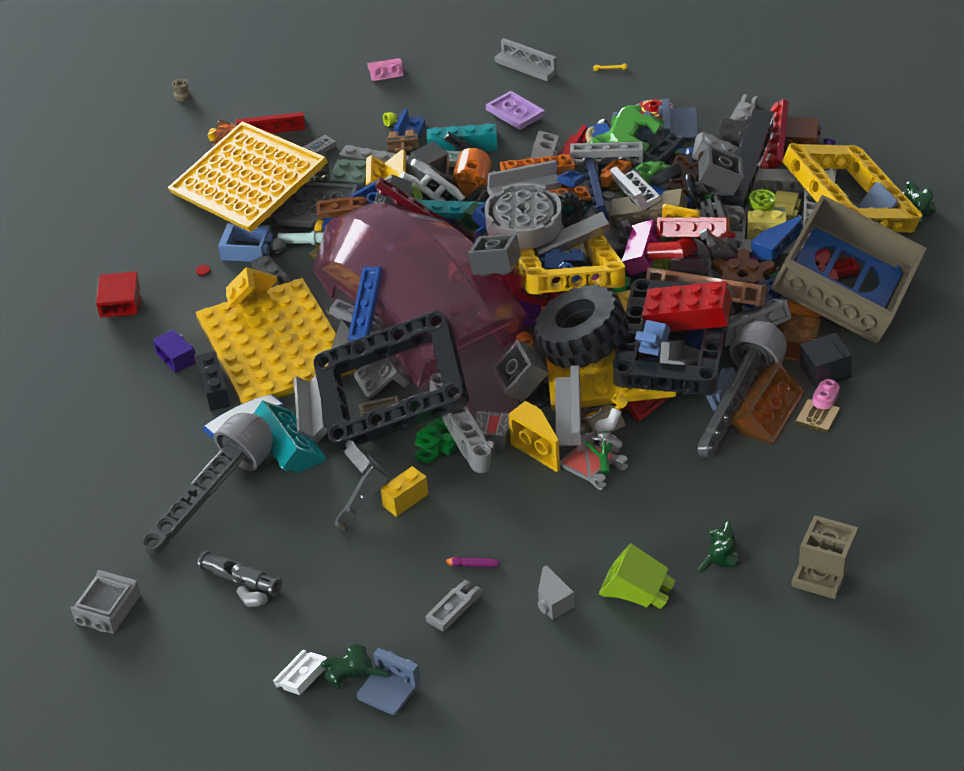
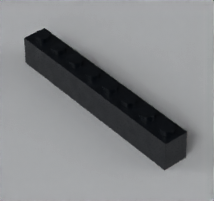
M753 109L751 116H748L747 127L743 129V138L740 137L739 148H736L735 152L736 156L742 158L744 178L734 195L719 196L723 205L740 206L745 212L774 128L773 111Z

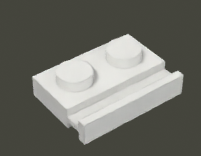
M302 650L273 680L276 687L279 688L281 686L286 691L301 695L325 670V668H322L321 662L327 657L312 652L308 654L306 650Z

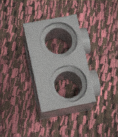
M538 131L531 158L557 156L561 144L558 142L559 136Z

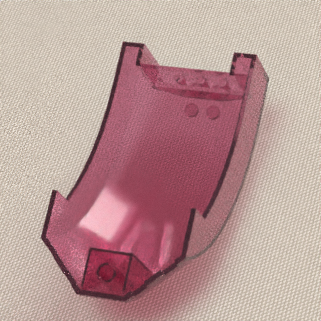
M372 202L333 218L326 224L313 265L315 274L331 298L335 297L336 287H338L356 302L363 267H382L383 275L374 315L385 321L386 326L384 329L438 310L444 313L452 324L457 349L493 333L502 347L515 341L516 336L521 332L527 316L519 301L498 273H492L488 276L473 275L468 252L474 244L448 223L386 203ZM433 341L397 354L418 387L430 382V377L438 372L436 367L438 366L437 358L432 350L434 348Z

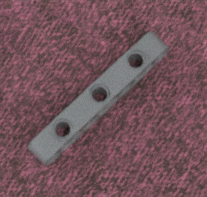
M440 373L433 374L430 377V392L439 389V386H441L442 379ZM467 406L442 415L443 422L472 470L477 473L488 472L491 468V448Z

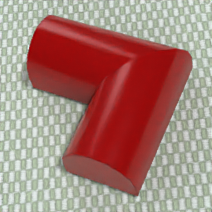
M690 237L676 242L649 243L647 259L685 258L698 251L697 243Z

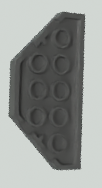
M307 182L295 194L290 196L282 206L278 207L271 214L270 218L278 226L313 228L318 220L317 201L348 197L359 190L358 185Z

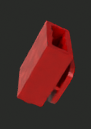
M137 271L99 275L96 305L100 318L138 314L141 305V295Z

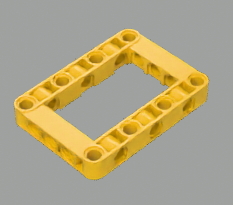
M789 144L782 162L817 203L821 195H824L894 232L913 233L922 217L921 212L863 149L855 145ZM824 169H846L867 193L876 182H879L898 199V204L894 209H888L887 207L858 208L851 203L841 188L828 177L829 175Z
M603 234L583 243L586 255L589 257V262L592 265L590 267L582 266L547 270L542 268L539 256L533 248L520 249L521 256L514 267L519 269V273L526 277L523 285L528 293L542 294L569 291L572 288H579L584 285H599L607 288L624 287L625 265ZM580 275L578 281L572 282L574 276ZM593 275H599L597 280H591ZM555 277H561L558 283H552V280Z

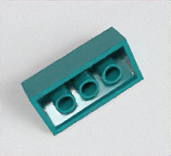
M486 123L483 125L427 129V144L434 142L445 151H456L455 147L444 140V136L448 132L460 139L463 138L467 144L484 152L498 151L496 124Z
M263 400L253 414L263 418L269 425L273 437L270 453L278 460L279 466L283 470L299 473L326 461L327 457L316 442L297 432V419L292 410Z

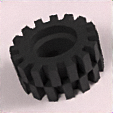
M563 191L562 195L558 193L561 209L567 203L573 204L574 207L569 215H562V224L567 228L575 224V222H580L579 218L583 219L584 215L582 213L586 211L583 208L585 204L571 191H568V193Z

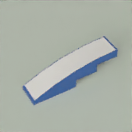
M273 395L259 397L221 414L204 425L202 430L214 439V433L228 418L238 413L253 414L262 400L283 407L284 403Z

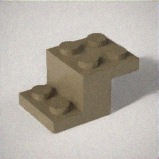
M814 515L800 545L799 565L792 578L791 587L836 599L849 569L851 548L858 534V527Z

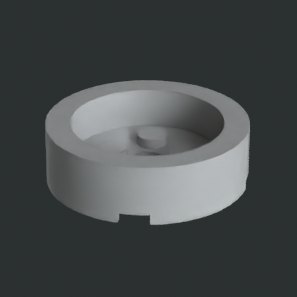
M534 183L508 185L501 188L502 191L496 195L493 193L486 201L485 218L488 235L517 234L520 249H530L545 245L552 241L562 228L560 198L555 192L547 191L545 186Z

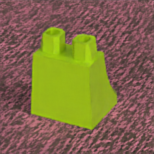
M630 543L610 567L599 595L628 600L646 608L652 604L661 609L667 603L669 597L659 590L661 589L668 593L676 580L666 575L668 571L666 566Z

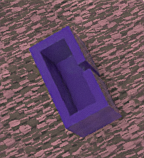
M173 329L153 339L156 354L175 373L196 363L194 347L185 342L184 337L181 334L178 335Z

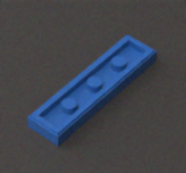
M363 267L348 335L349 342L371 333L384 271L382 267Z

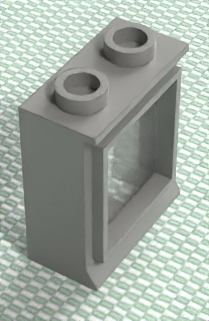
M98 570L96 577L75 606H71L75 623L80 626L95 628L101 632L114 634L141 596L137 580Z

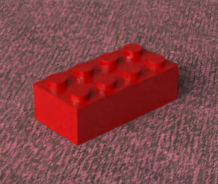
M715 281L711 283L648 289L642 313L644 324L646 320L664 323L670 328V332L728 326L732 303L727 281Z

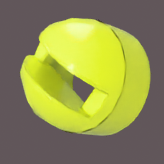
M388 112L383 114L385 126H392L397 122L395 113Z

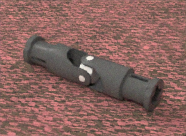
M207 550L203 551L198 558L197 566L199 569L213 571V574L236 583H243L248 588L256 591L263 590L272 597L277 596L281 590L282 579L270 577L261 570L246 567L223 556H214Z

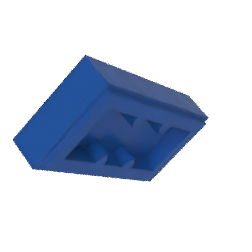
M570 169L558 175L557 182L574 188L583 183L586 176Z

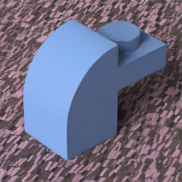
M646 320L644 331H637L635 339L640 343L638 352L660 356L661 343L668 341L670 328L664 323Z

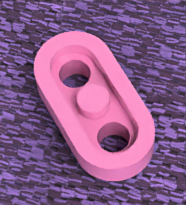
M832 379L820 382L813 394L812 404L819 409L831 408L839 395V384Z

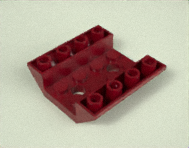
M515 267L510 273L505 275L492 273L486 276L517 300L546 307L551 300L557 298L561 293L568 292L530 294L523 285L526 277L520 274V270ZM555 277L552 283H558L561 278Z

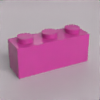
M653 220L639 223L632 227L622 258L625 269H627L630 275L645 272L647 268L652 267L654 259H647V247L649 243L659 242L660 237H656L657 226Z

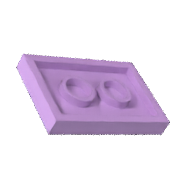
M512 91L486 104L488 112L519 130L545 116V110Z

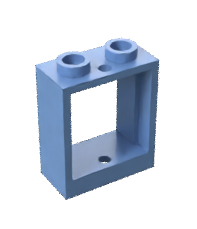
M227 223L218 245L221 260L251 262L261 256L268 255L270 244L274 240V234L271 233L270 225H259L257 229L249 232L235 224ZM236 241L260 242L259 246L235 245Z

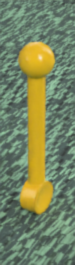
M625 63L614 66L594 65L593 68L594 71L621 68L626 70L628 65Z

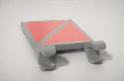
M592 444L599 452H602L601 447ZM575 448L560 460V467L591 482L597 489L602 490L607 486L606 483H603L606 479L605 475L600 474L602 472L600 459L590 448L584 452L577 451ZM609 452V465L613 464L620 471L628 468V465L625 464L628 460L626 456L615 455Z

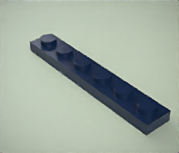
M585 158L586 164H583L595 213L603 212L606 220L609 221L593 158Z

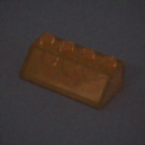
M777 362L761 370L730 419V422L743 436L772 444L805 391L782 364Z

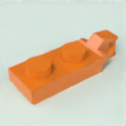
M614 159L601 170L600 186L607 188L611 185L612 181L615 182L610 169L617 167L623 174H626L632 169V162Z

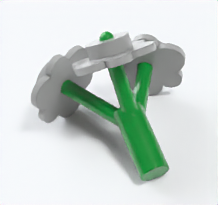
M591 432L590 434L581 435L582 445H577L576 450L584 452L590 448L600 459L602 474L610 473L608 454L609 452L618 453L623 443L615 435H611L610 432H598V436ZM594 440H601L599 441V446L602 447V452H599L592 445Z

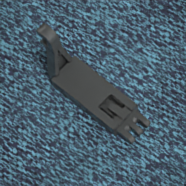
M718 195L714 196L715 203H713L711 198L707 199L708 206L705 201L700 202L702 208L699 210L700 217L728 218L725 206L721 203ZM729 224V232H732L731 226ZM708 228L699 232L701 239H706L714 259L721 258L727 261L729 258L736 257L738 249L734 238H718Z
M351 439L347 441V449L344 453L364 475L360 479L347 505L335 520V526L342 531L345 530L344 523L350 516H356V511L390 477L372 455Z

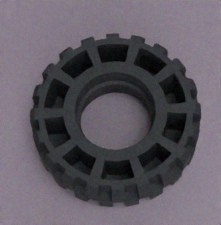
M584 285L579 288H572L551 300L540 311V315L535 322L534 334L549 362L562 368L567 367L570 369V366L577 365L582 368L599 362L600 359L609 356L614 349H617L621 341L626 337L629 322L628 316L615 292L604 286Z

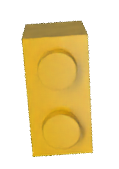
M413 466L380 488L382 506L397 517L429 495L427 477Z

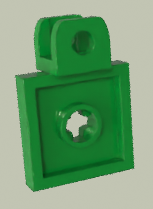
M441 416L416 433L415 445L421 448L416 451L415 459L425 464H430L441 457V452L449 456L458 449Z

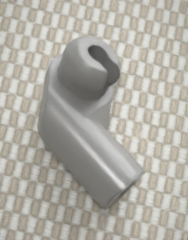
M240 586L236 591L247 607H258L265 605L268 601L265 593L249 592L246 586Z

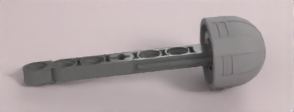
M764 321L748 323L740 329L729 348V354L738 369L712 416L706 432L703 433L699 441L698 454L700 457L712 458L718 449V444L722 441L755 376L770 377L777 373L784 360L787 344L783 333L774 324Z
M238 413L228 418L214 433V441L220 451L156 523L155 529L152 528L145 535L142 543L148 554L160 553L169 543V539L173 538L237 466L254 471L264 461L271 451L273 437L269 425L263 418L256 414ZM219 464L227 465L224 470H216ZM205 479L214 480L210 485L202 484ZM179 509L187 510L182 516L175 515ZM164 525H173L170 531H162ZM151 540L159 541L157 546L148 547V543Z

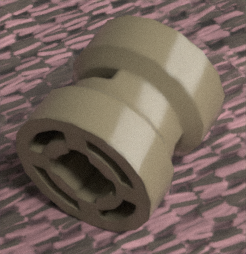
M186 79L174 80L172 88L175 91V100L182 102L190 99L188 81Z

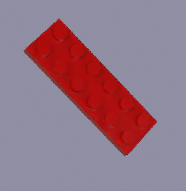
M784 98L779 103L776 102L770 110L774 112V128L760 169H777L783 163L789 102Z

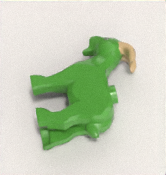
M640 104L636 106L628 105L622 108L618 115L613 116L611 120L612 127L608 132L592 137L595 131L594 126L589 127L586 131L587 143L642 142L644 161V154L650 144L635 138L639 128L648 126L654 134H657L663 127L665 120L641 114L642 107Z

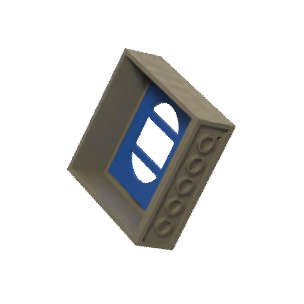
M821 195L770 289L878 344L893 320L926 248ZM813 228V231L811 232V234H810V236H809L807 242L805 243V245H804L802 251H799V250L801 249V247H802V245H803L805 239L807 238V236H808L810 230ZM822 249H834L835 251L824 272H820L815 263V254ZM840 252L864 264L853 288H849L828 276ZM869 268H872L878 278V287L871 292H859L858 290ZM901 274H902L903 276H902V278H901V280H900V282H899V284H898V286H897V288H896V290H895V292H894V295H893V297H892V299H891V301H890V303H889L887 309H885V307H886V305H887V303H888V301H889V299H890V297H891V295H892V293H893V291H894V289H895V286H896V284H897V282H898V280H899V278H900V276H901Z

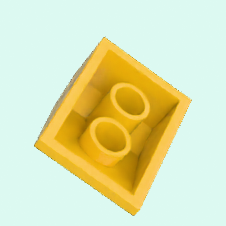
M524 401L508 414L511 445L558 472L560 471L559 439L541 409Z

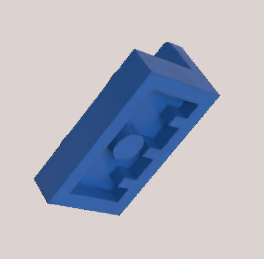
M404 109L402 115H399L394 131L398 132L399 136H405L407 130H414L419 139L426 124L425 118L409 117L408 109Z

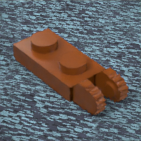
M361 196L317 201L318 219L354 214L358 216L364 215L369 211L368 206H366L368 200L366 197Z

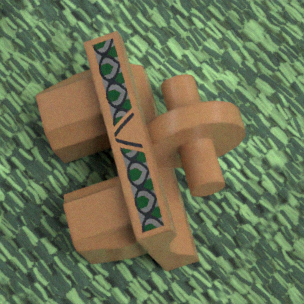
M407 130L405 136H399V133L396 131L390 132L389 137H386L388 152L398 153L401 150L408 152L419 149L418 136L415 134V131Z

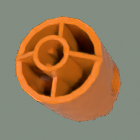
M477 148L465 149L458 155L452 177L456 180L458 189L465 197H468L478 187L487 186L488 174L492 167L489 155Z

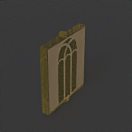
M808 398L795 424L808 427L810 430L815 429L828 433L840 412V407L833 405L829 409H819L812 404L813 399Z

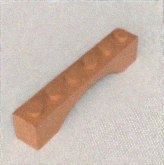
M647 268L646 273L647 280L697 284L727 281L728 287L732 289V301L757 306L765 305L768 286L657 268Z

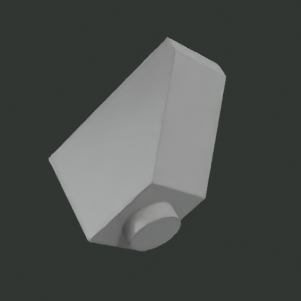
M547 565L544 566L538 589V607L543 614H547L554 620L574 608V592Z

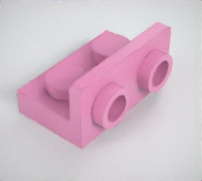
M400 58L367 63L372 81L404 75Z

